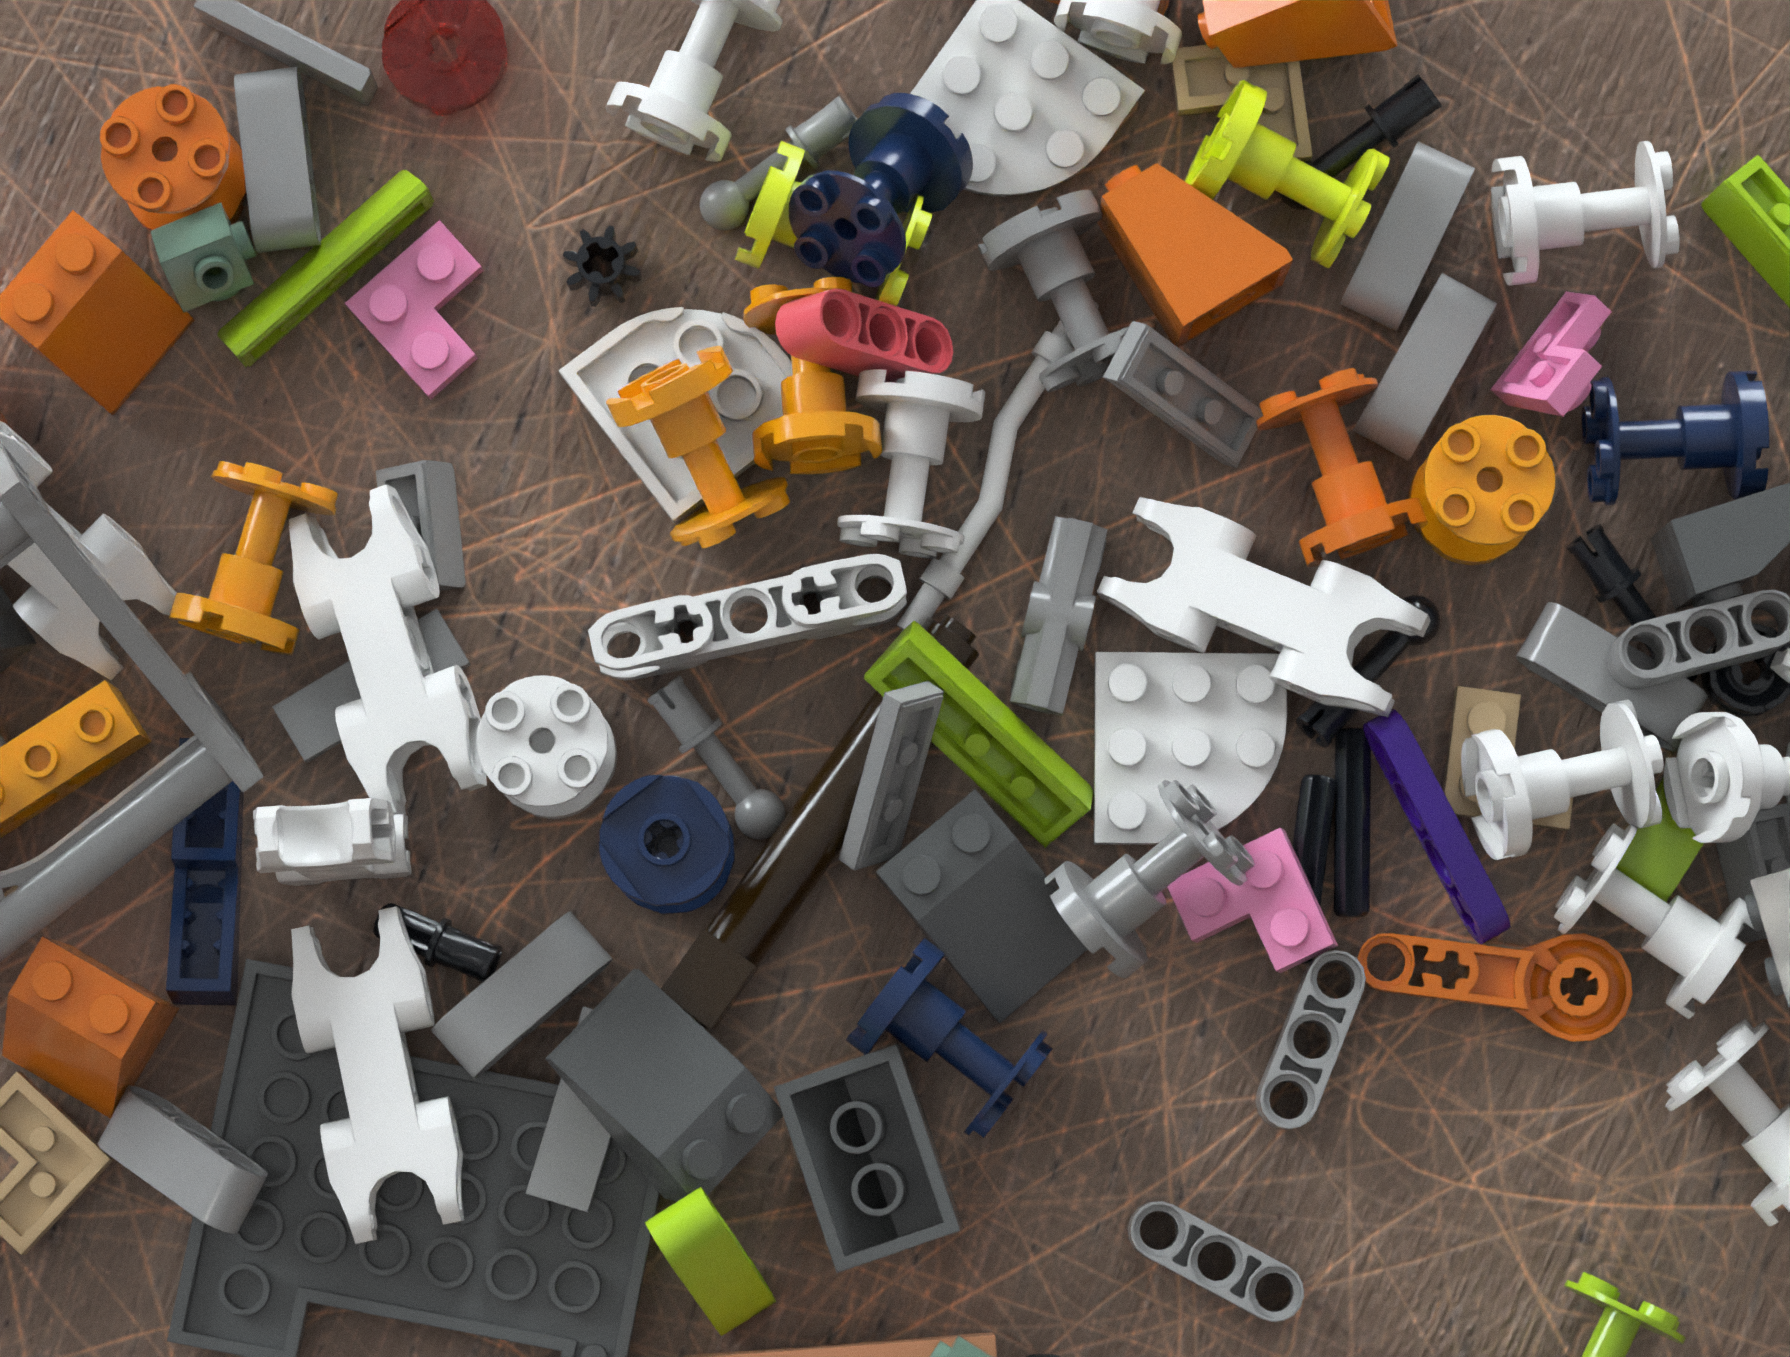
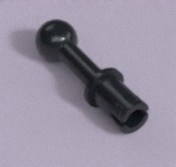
M1417 74L1401 89L1374 109L1370 104L1367 105L1364 109L1371 118L1315 161L1303 162L1334 178L1361 158L1368 149H1373L1385 139L1393 148L1399 145L1397 142L1398 138L1422 119L1441 108L1442 105L1425 81ZM1279 193L1280 198L1287 206L1296 210H1309V208Z
M1601 524L1586 531L1588 540L1596 549L1595 552L1590 550L1581 535L1567 546V550L1570 554L1574 555L1597 589L1598 593L1595 597L1599 603L1612 598L1631 626L1641 621L1657 618L1633 585L1641 576V572L1638 568H1629L1605 534ZM1644 643V645L1651 653L1650 657L1655 659V654L1653 653L1652 649ZM1698 675L1687 677V679L1694 682Z
M1410 595L1402 598L1429 615L1431 621L1424 637L1417 635L1409 636L1398 631L1388 630L1353 668L1366 680L1375 683L1409 645H1423L1434 638L1440 626V614L1435 604L1428 598L1419 595ZM1314 701L1303 714L1299 715L1296 723L1300 730L1310 739L1318 734L1319 737L1315 740L1316 743L1326 748L1358 710L1328 706Z

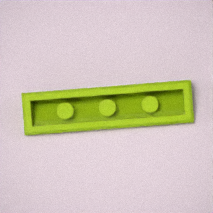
M1757 155L1723 181L1702 202L1701 207L1790 308V190L1766 162Z
M401 170L325 236L321 240V245L314 246L226 323L217 333L219 339L245 368L252 366L428 211L434 202L429 189L409 171Z
M916 621L909 624L865 673L864 679L882 696H884L885 692L926 681L943 690V700L931 742L1045 848L1091 810L1093 788Z

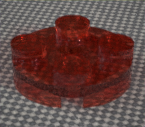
M401 0L390 12L383 30L382 61L386 74L394 88L411 104L428 109L432 113L441 116L466 110L487 98L499 84L503 71L509 61L505 30L494 8L486 0ZM437 35H440L446 41L456 36L461 41L455 49L458 57L450 63L445 60L437 63L429 59L434 52L430 41Z

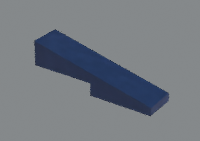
M180 738L179 747L190 738ZM234 781L226 785L173 827L171 861L175 868L166 992L173 1005L237 1006L244 793Z

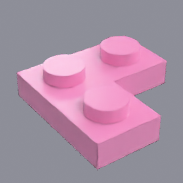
M440 220L345 302L347 308L430 400L478 359L471 348L437 311L480 275L483 269Z
M1566 291L1490 390L1508 406L1564 417L1567 412L1577 408L1587 398L1592 387L1590 382L1602 367L1587 352L1598 341L1601 335L1600 326L1612 311L1595 295Z
M1278 828L1243 845L1251 855L1255 865L1245 872L1247 881L1241 886L1229 881L1210 862L1181 875L1167 886L1192 941L1198 943L1251 917L1276 972H1285L1338 946L1288 835L1282 828Z

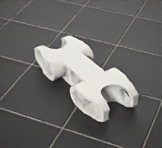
M0 421L1 443L30 476L36 487H38L53 472L52 468L24 439L6 423ZM46 503L54 518L122 600H141L153 606L162 614L169 616L177 592L157 571L137 540L104 513L81 534ZM33 543L7 564L31 585L13 604V607L36 633L59 653L81 662L110 680L124 668L118 661L119 657L99 635L100 620L36 543Z
M384 485L369 490L372 535L365 549L351 558L339 559L329 545L324 530L319 526L316 517H308L305 513L289 519V530L293 559V583L305 621L318 640L339 632L342 633L361 696L360 699L340 705L335 710L336 723L346 758L358 775L369 798L389 801L392 806L393 815L406 814L403 768L410 755L423 746L433 745L440 750L461 790L468 789L473 791L487 786L486 774L478 758L476 744L477 729L481 718L470 684L463 670L458 665L434 673L415 613V605L438 598L440 594L439 583L428 546L414 526L396 488Z
M1139 497L1132 514L1137 516V521L1145 524L1150 530L1163 535L1172 542L1174 551L1171 565L1160 578L1148 583L1129 582L1118 577L1110 578L1104 576L1097 590L1101 599L1126 612L1145 625L1155 635L1198 652H1205L1216 626L1280 652L1269 677L1280 686L1324 705L1361 710L1385 717L1389 716L1395 702L1392 699V694L1384 691L1379 685L1366 680L1353 669L1354 649L1365 635L1379 629L1398 631L1409 636L1417 635L1424 637L1431 621L1427 613L1399 598L1374 578L1327 560L1321 561L1310 586L1246 561L1257 536L1248 528L1200 507L1181 506Z
M867 554L801 568L791 575L698 596L678 595L619 609L599 618L588 630L594 660L599 665L601 673L618 680H635L697 667L708 660L801 639L828 638L887 623L907 606V589L900 560L882 554ZM879 578L885 580L891 586L892 591L885 599L870 603L864 601L858 595L857 589L863 580ZM816 593V597L820 602L821 612L808 615L807 608L804 605V595ZM755 602L767 611L768 618L765 625L755 633L740 632L731 623L734 610L743 603ZM684 621H691L695 628L693 630L694 640L689 643H682L678 635L681 630L680 623ZM631 632L640 637L639 649L632 657L615 658L608 654L610 643L616 636Z
M366 798L316 806L277 805L257 807L253 811L254 830L258 840V848H256L257 871L259 873L275 872L277 880L281 884L300 886L346 879L401 878L411 874L410 851L406 850L404 840L409 839L408 816L405 814L393 815L391 803L387 800Z
M397 906L378 910L379 957L370 970L356 977H340L330 970L323 957L320 942L315 935L313 927L308 925L291 929L293 948L291 995L304 1050L308 1054L336 1048L350 1118L323 1123L320 1125V1133L329 1182L344 1210L355 1244L377 1240L376 1193L387 1178L399 1172H412L426 1181L434 1196L436 1209L441 1216L443 1225L464 1221L462 1202L463 1150L450 1097L446 1096L419 1102L405 1032L432 1027L435 1025L426 972L415 952L400 908Z

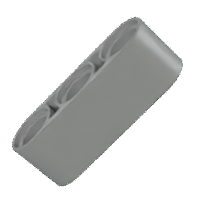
M299 67L235 74V98L249 218L256 252L262 253L321 245L320 220L307 110Z
M1419 141L1417 142L1342 297L1341 305L1395 331L1398 330L1475 170L1474 167Z
M1441 273L1353 431L1409 461L1497 303Z
M1775 589L1762 590L1638 622L1624 631L1610 646L1607 655L1608 670L1612 678L1621 686L1630 689H1644L1767 657L1777 652L1790 641V597L1786 593ZM1753 610L1767 611L1775 618L1778 625L1776 638H1767L1755 631L1751 622ZM1700 625L1706 627L1714 634L1717 643L1714 654H1705L1693 647L1689 637L1691 626ZM1640 641L1652 649L1656 662L1654 669L1642 670L1631 663L1627 653L1629 642Z
M1548 602L1518 651L1516 659L1535 674L1601 713L1608 703L1629 699L1635 708L1638 724L1643 736L1654 735L1660 747L1676 752L1682 739H1672L1677 727L1690 715L1699 713L1708 698V694L1687 678L1644 689H1630L1621 686L1612 678L1607 666L1609 648L1617 637L1572 610L1557 603ZM1628 644L1627 653L1633 665L1642 670L1654 669L1655 659Z
M569 911L454 1006L433 1026L431 1031L470 1076L476 1079L595 979L612 962L613 958L573 913Z
M1339 950L1325 952L1312 960L1302 975L1256 1094L1257 1112L1262 1120L1273 1128L1288 1130L1301 1127L1309 1122L1317 1111L1361 999L1366 981L1363 966L1356 957L1348 952ZM1324 964H1339L1349 973L1350 988L1344 997L1338 999L1329 998L1319 989L1317 975ZM1305 1022L1317 1024L1326 1033V1049L1321 1056L1315 1059L1305 1058L1294 1047V1032L1300 1024ZM1280 1082L1292 1083L1302 1092L1304 1099L1303 1108L1293 1119L1279 1117L1270 1106V1093L1274 1086Z
M128 1085L98 1142V1146L105 1153L188 1213L213 1228L231 1234L238 1233L268 1176L266 1170L171 1102L137 1086Z
M1163 1201L1147 1202L1138 1207L1130 1216L1127 1226L1128 1239L1137 1252L1258 1318L1277 1322L1294 1316L1301 1307L1304 1298V1288L1299 1275L1294 1270L1183 1209ZM1155 1211L1166 1213L1175 1224L1176 1233L1174 1239L1163 1249L1148 1247L1140 1236L1142 1220L1146 1215ZM1211 1242L1224 1244L1232 1254L1233 1263L1231 1270L1226 1276L1218 1280L1207 1279L1198 1268L1197 1259L1199 1252L1205 1245ZM1269 1273H1277L1286 1279L1290 1294L1288 1301L1283 1307L1268 1311L1259 1305L1255 1289L1258 1281L1263 1276Z

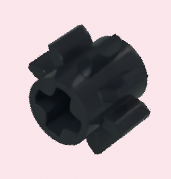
M611 225L605 230L604 237L592 238L586 230L582 229L580 236L583 245L578 253L574 251H565L563 253L564 261L570 266L578 267L579 272L571 275L566 281L570 291L578 290L585 285L589 290V301L593 307H596L600 302L601 296L612 294L620 303L625 302L622 287L626 280L636 282L641 281L642 278L640 270L626 264L627 260L637 254V245L635 242H629L620 247L616 243L614 226ZM602 255L603 259L607 262L612 261L614 273L609 277L603 278L600 272H592L594 269L591 260L595 256Z

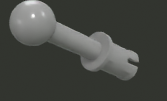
M838 96L796 128H793L791 125L785 128L792 139L788 143L805 150L801 164L807 160L816 169L820 166L818 162L820 157L849 137L852 125L856 122L857 118L845 101ZM774 152L737 181L720 180L710 184L700 198V212L706 223L718 230H731L740 226L748 216L750 202L760 193L769 167L772 166L782 170L787 156Z
M680 675L677 676L666 687L663 686L655 692L647 701L650 705L654 706L682 744L678 748L681 754L694 748L736 803L734 814L739 830L752 839L763 840L772 837L785 819V808L781 799L769 790L756 789L714 734V731L722 724L719 718L712 720L684 684L683 678Z

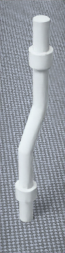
M1061 319L1053 332L1045 331L1034 347L1032 354L1035 356V359L994 420L979 500L958 530V532L965 536L964 544L959 546L958 553H943L939 560L936 558L931 560L919 578L924 584L897 623V626L902 630L913 621L922 626L927 618L933 616L944 598L951 600L964 580L960 573L1002 511L1017 430L1045 389L1044 384L1039 379V375L1049 365L1075 350Z

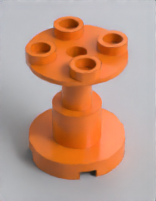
M178 84L147 88L124 100L114 110L111 118L103 124L100 130V142L102 145L101 163L104 173L113 189L127 202L134 216L148 231L151 232V230L220 202L231 225L239 219L244 208L243 202L247 196L242 149L234 137L227 131L220 114L205 98L190 92L188 88Z
M1355 368L1341 370L1320 379L1321 390L1297 397L1295 391H1288L1259 403L1263 416L1255 422L1258 430H1269L1303 421L1322 477L1316 479L1311 484L1327 526L1310 533L1298 542L1307 567L1320 565L1323 560L1321 552L1328 554L1337 550L1340 559L1343 560L1399 540L1408 535L1405 522L1410 521L1412 525L1420 529L1428 524L1419 498H1409L1387 504L1372 461L1359 463L1339 408L1369 394L1378 387L1376 378H1365L1364 374H1357Z

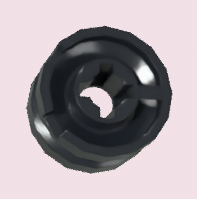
M1752 624L1755 631L1761 636L1776 638L1778 631L1774 628ZM1716 640L1705 654L1715 653L1717 648ZM1788 642L1778 651L1783 652L1790 648V643ZM1776 652L1767 657L1752 660L1758 664L1760 676L1758 680L1751 681L1748 684L1741 682L1744 675L1741 672V666L1738 664L1702 673V687L1708 694L1710 701L1723 712L1741 718L1759 716L1783 703L1790 694V684L1770 668Z

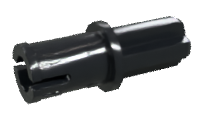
M389 903L381 908V910L396 906L400 908L415 952L425 957V965L433 967L438 963L477 979L481 983L495 973L502 955V946L479 939L452 927V920L443 918L439 923L393 903ZM378 913L374 923L373 933L376 937L380 938L378 928Z

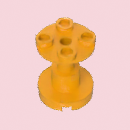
M827 277L815 281L813 288L788 290L786 286L776 284L756 287L750 291L751 304L743 311L744 323L749 328L756 327L763 333L776 335L775 321L777 312L782 305L833 288L852 292V282L844 277ZM791 355L793 375L782 380L780 384L783 416L767 421L753 431L754 462L763 469L773 471V459L789 461L790 474H823L861 466V453L868 450L873 459L880 456L882 453L880 423L871 416L847 412L843 376L832 373L829 367L798 359Z
M713 346L697 351L696 353L701 363L690 368L687 363L681 364L679 359L669 362L618 390L620 398H609L606 401L618 427H627L650 419L668 458L682 456L706 505L686 517L670 532L672 540L680 542L682 546H687L699 541L701 548L716 545L736 533L733 523L754 513L757 519L769 516L783 509L791 502L785 491L788 483L784 477L767 479L740 489L719 446L717 438L726 432V428L708 391L728 378L733 372L721 346Z
M1481 415L1468 418L1448 428L1432 448L1427 459L1414 474L1408 499H1420L1428 520V524L1423 528L1414 527L1418 533H1421L1424 541L1433 547L1432 550L1448 561L1464 565L1490 563L1513 550L1549 509L1555 489L1554 466L1542 436L1534 430L1527 429L1520 422L1497 415Z
M219 461L217 470L213 471L211 477L216 482L231 489L253 496L235 555L222 553L209 598L176 593L169 619L178 620V624L238 644L242 642L256 644V641L262 642L260 650L282 655H293L300 630L288 623L270 617L284 573L272 565L289 509L294 508L315 514L332 516L335 515L337 509L335 504L338 493L328 488L302 482L300 487L281 482L283 473L262 465L246 462L243 467Z

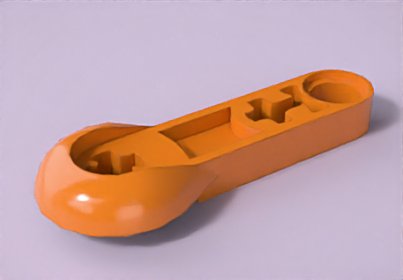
M1382 933L1369 938L1362 945L1357 956L1358 961L1364 968L1365 984L1371 989L1384 993L1513 1009L1549 1034L1571 1042L1595 1040L1613 1031L1626 1016L1633 995L1631 972L1621 953L1607 941L1585 933L1561 935L1520 950ZM1388 944L1394 946L1401 952L1404 958L1402 973L1392 981L1376 979L1371 975L1367 967L1368 954L1378 945ZM1413 947L1425 948L1427 950L1422 962L1442 963L1446 953L1456 954L1457 964L1468 970L1467 978L1457 979L1453 989H1446L1442 987L1441 976L1421 973L1422 987L1409 985L1408 982L1415 967ZM1575 969L1586 971L1589 976L1585 981L1588 982L1593 979L1596 985L1595 995L1585 996L1581 1006L1570 1004L1567 999L1571 994L1562 995L1560 990L1561 980L1571 979Z

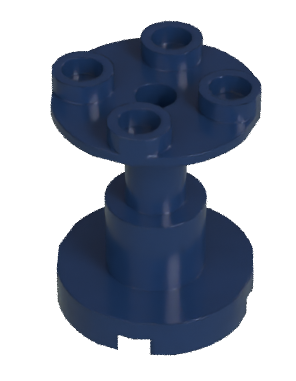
M908 93L886 95L879 103L871 104L852 125L849 134V153L852 164L855 167L854 174L827 170L809 175L791 195L789 220L793 233L797 238L794 243V250L799 260L810 268H823L836 277H844L854 283H861L868 287L880 286L901 264L906 251L905 231L897 214L901 212L908 213L917 195L924 197L921 210L928 213L944 210L970 181L973 170L971 148L963 133L956 139L952 130L944 124L949 115L933 102Z
M1728 372L1723 383L1721 404L1679 406L1676 412V419L1619 422L1617 400L1612 381L1608 377H1601L1599 381H1591L1592 387L1589 393L1590 406H1583L1581 416L1584 444H1594L1596 464L1589 465L1587 471V488L1590 502H1604L1606 505H1614L1616 503L1619 491L1621 460L1677 457L1681 470L1723 468L1729 495L1734 500L1765 491L1769 468H1756V460L1760 459L1763 448H1769V419L1762 381H1755L1757 372Z
M647 775L627 784L611 799L606 807L599 830L600 858L611 880L631 901L638 906L667 915L694 911L709 903L720 893L726 885L735 863L734 835L721 805L711 792L698 782L675 775Z
M924 938L913 951L916 956L913 955L905 967L901 966L863 1014L857 1023L858 1027L848 1035L846 1041L862 1054L867 1055L888 1032L925 1062H928L934 1053L938 1054L991 1096L963 1132L969 1136L974 1130L984 1138L1014 1099L1004 1091L1010 1082L1014 1080L1024 1087L1053 1048L1043 1041L1048 1033L1042 1030L1021 1059L1014 1065L962 1025L959 1021L967 1011L927 981L945 956V953Z

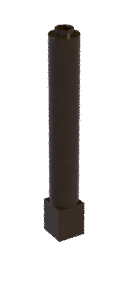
M945 615L940 623L931 618H927L923 623L922 627L969 670L979 656V653L971 646L976 638L975 634L948 615ZM875 691L706 930L703 929L661 988L686 1013L713 1032L757 972L759 964L842 849L883 696L878 691Z

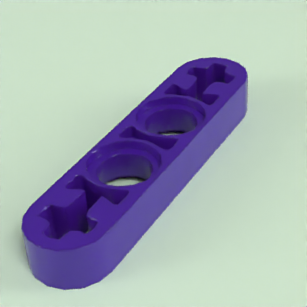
M1391 709L1388 717L1379 715L1365 723L1363 729L1368 744L1470 935L1477 943L1482 945L1509 930L1511 926L1508 914L1406 721L1395 709Z

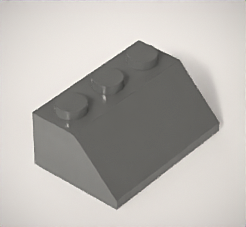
M896 1044L774 1086L836 1273L964 1229L902 1045Z

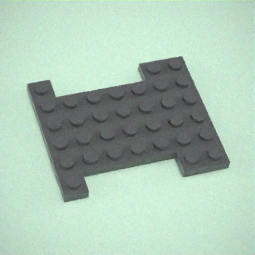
M246 959L211 1131L266 1170L268 1176L237 1234L213 1228L193 1216L167 1342L244 1357H299L311 1302L562 1351L561 1357H628L652 1238L645 1222L656 1215L660 1192L613 1138L611 1139L589 1212L525 1194L559 1085L485 1071L482 1075L473 1079L462 1066L410 1056L419 1102L449 1096L454 1109L463 1150L462 1202L464 1221L443 1225L441 1216L436 1209L434 1196L426 1181L412 1172H399L387 1178L376 1193L377 1240L355 1244L344 1210L329 1182L320 1133L321 1124L350 1118L336 1048L308 1054L305 1052L299 1034L291 995L293 967Z

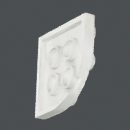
M976 0L910 94L920 96L938 105L949 115L944 124L952 130L956 139L963 133L968 141L973 157V170L970 181L963 190L988 196L1006 197L1049 189L1072 178L1083 170L1106 146L1145 90L1021 1Z
M674 307L637 316L606 334L559 370L562 378L674 524L704 502L682 456L668 458L650 419L631 426L618 427L606 401L609 398H620L618 390L669 362L679 359L681 364L687 363L690 368L701 363L696 353L697 351L713 346H721L733 372L728 378L708 391L726 428V432L717 438V441L735 478L754 465L752 433L763 423L783 416L780 384L782 380L793 375L792 362L765 333L756 327L749 328L744 323V320L724 312L720 314L705 310Z
M1095 652L1093 845H1157L1176 830L1179 825L1168 811L1158 789V785L1164 780L1171 783L1177 780L1186 789L1192 784L1196 786L1215 808L1217 815L1210 821L1218 830L1231 823L1250 807L1270 781L1280 759L1286 735L1287 689L1269 678L1280 654Z

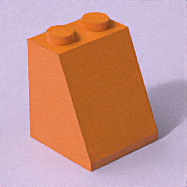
M1203 0L1204 12L1198 14L1199 28L1207 46L1210 49L1218 47L1234 68L1381 52L1397 47L1388 0Z
M1158 163L1142 172L1138 165H1133L1115 175L1105 184L1108 192L1102 195L1100 203L1102 219L1097 223L1170 341L1178 348L1283 285L1293 262L1286 248Z
M72 210L0 294V320L18 338L111 415L118 411L195 321L189 313H183L181 306L128 255L74 210Z
M42 936L8 993L2 1056L111 1119L128 1085H135L180 1008L75 947Z

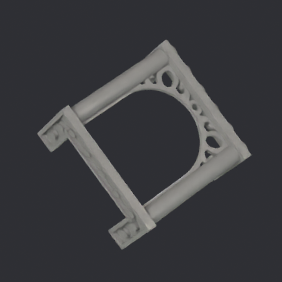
M1 441L0 569L33 543H36L194 733V736L46 851L23 864L0 871V962L230 782L234 781L244 793L264 777L229 717L191 671L186 675L182 673L58 523L48 509L33 480ZM12 886L9 890L3 893L2 888Z

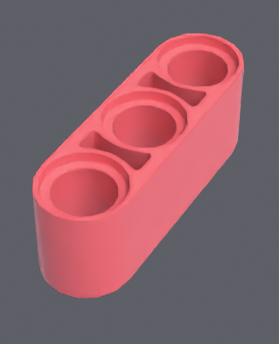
M833 288L787 302L777 312L775 321L776 335L781 346L788 354L798 359L855 376H859V373L862 371L882 369L887 370L885 382L897 383V379L905 378L906 371L939 374L945 371L952 362V340L948 330L940 321L844 289Z

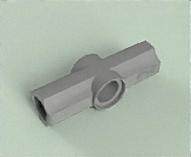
M1055 516L1039 582L1034 581L1021 636L1025 637V641L1010 692L1012 693L1010 704L1040 713L1063 715L1078 650L1083 651L1094 609L1096 596L1092 595L1097 573L1100 570L1108 529L1079 519Z

